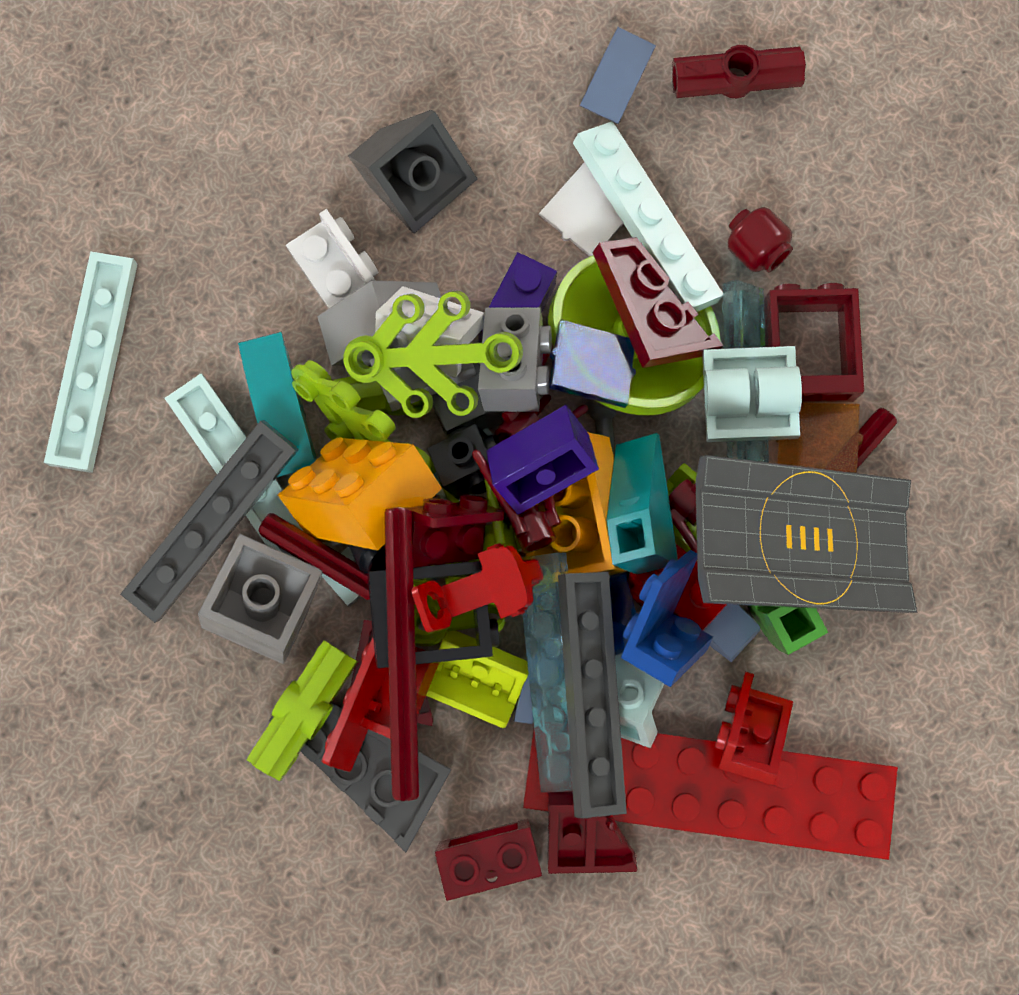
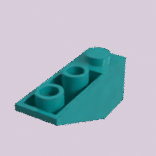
M658 433L617 444L615 449L607 512L612 565L636 575L663 569L672 558L678 560L660 435Z

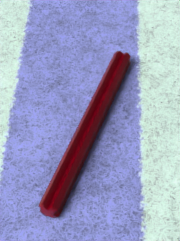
M407 507L388 508L385 511L392 795L394 800L411 801L419 797L414 599L411 592L414 587L412 512Z

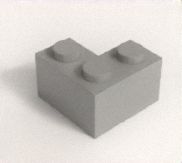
M371 280L317 316L331 366L344 365L343 355L350 341L363 335L373 336L375 334L376 311L402 286L441 298L437 282ZM365 350L362 354V360L365 365L371 367L370 360L374 358V355L370 351Z

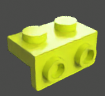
M456 630L448 631L442 640L439 650L477 646L476 639ZM492 647V657L439 662L426 696L500 728H506L533 663L496 647Z

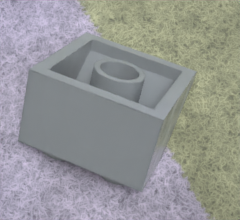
M239 534L198 612L201 628L284 664L304 624L323 571Z

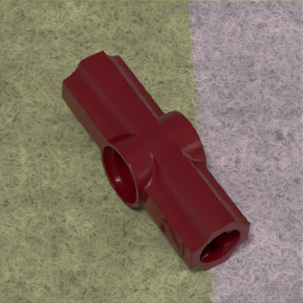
M736 45L722 54L673 58V93H675L676 98L723 94L729 98L738 99L746 96L751 91L802 87L805 82L806 68L804 51L801 50L800 46L754 50L747 45ZM729 69H740L747 76H736Z

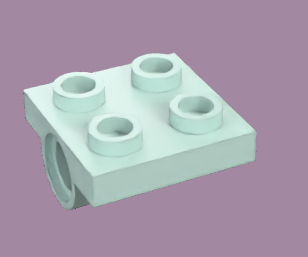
M795 346L703 350L707 442L798 439L800 437L799 412L802 402V384L800 369L796 366Z

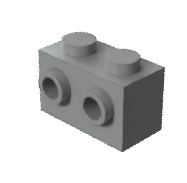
M485 308L482 343L496 333L509 332L520 340L523 347V357L515 368L504 373L494 372L487 368L484 363H480L478 391L484 411L539 412L540 394H548L549 368L548 366H542L543 354L551 353V326H543L541 308ZM501 342L497 348L498 354L501 358L508 360L512 356V349L507 343Z

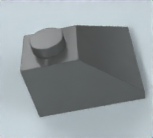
M433 110L380 128L348 155L369 187L414 234L477 180L471 167Z

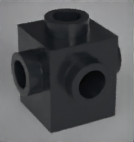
M476 424L464 426L453 430L447 439L427 448L442 487L456 499L460 500V496L478 495L487 492L484 476L475 462L472 452L479 450L488 463L486 450L499 443L494 434L488 436Z

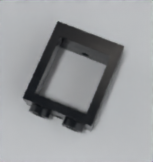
M480 561L416 567L413 568V581L466 577L481 572L482 565ZM386 570L370 571L367 576L376 669L389 668ZM488 604L473 610L477 646L415 652L416 665L492 657V647L499 646V628L496 618L489 619Z

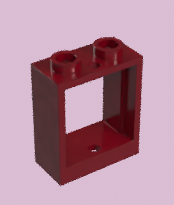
M841 283L822 284L817 289H801V286L798 284H782L774 287V290H769L762 302L764 347H780L779 313L838 312L841 375L801 376V403L854 402L864 393L858 288L844 289V285Z
M529 819L440 841L435 850L446 901L542 876ZM497 877V879H496L495 881H493V882H490V881L487 880V879H491V878Z

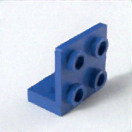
M689 550L678 560L672 558L659 576L652 574L648 578L639 596V599L644 601L640 613H636L631 618L623 633V638L627 639L628 642L621 658L669 687L708 650L713 636L701 630L696 622L673 614L697 561V553Z

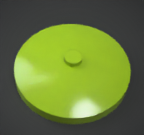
M594 255L576 264L566 274L552 298L548 314V326H551L554 354L564 372L579 389L595 401L609 408L634 415H658L671 412L689 403L704 388L703 357L642 368ZM710 306L698 311L699 315L695 318L698 324L708 336L714 333L721 341L719 325L712 307Z

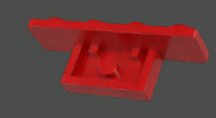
M373 637L362 653V664L353 685L345 694L344 707L335 729L327 737L325 753L322 758L323 764L348 772L354 766L368 729L390 738L389 668L376 669ZM415 647V652L425 651ZM439 662L416 665L417 716Z

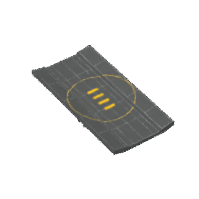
M710 455L700 456L696 476L698 582L703 603L918 613L913 587L909 582L906 511L909 508L911 480Z

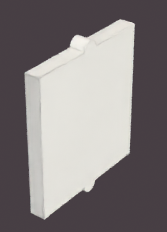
M585 162L539 213V216L562 234V240H570L588 256L593 255L592 252L599 242L609 241L624 224Z

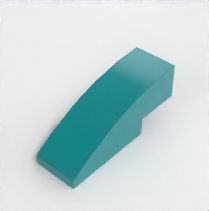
M282 331L239 342V350L257 424L265 420L299 448V451L277 477L294 473L303 467L310 466L317 460V456L306 422V413L301 396L292 386L294 379L291 371L293 368Z

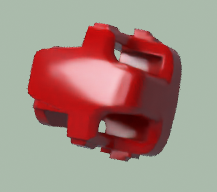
M499 543L487 547V550L477 553L482 565L481 572L443 586L430 580L413 587L411 590L425 631L429 633L446 629L450 626L452 617L490 603L496 605L501 619L510 615L515 617L525 613V610L534 601L533 587L544 578L539 561L537 559L524 560L513 546H504V544L501 545ZM427 595L431 596L433 600L437 599L440 610L437 611V618L433 616L428 607Z

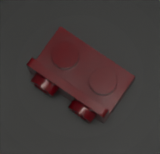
M476 495L460 496V502L455 503L444 499L429 498L423 500V506L407 507L412 512L413 568L479 559L477 553L483 552L486 522L503 521L504 510L488 505L487 498Z

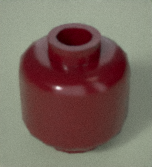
M760 207L752 212L744 209L729 224V229L732 232L728 238V249L752 272H760L762 270L768 273L772 272L787 259L793 250V247L790 245L792 240L791 229L769 208Z

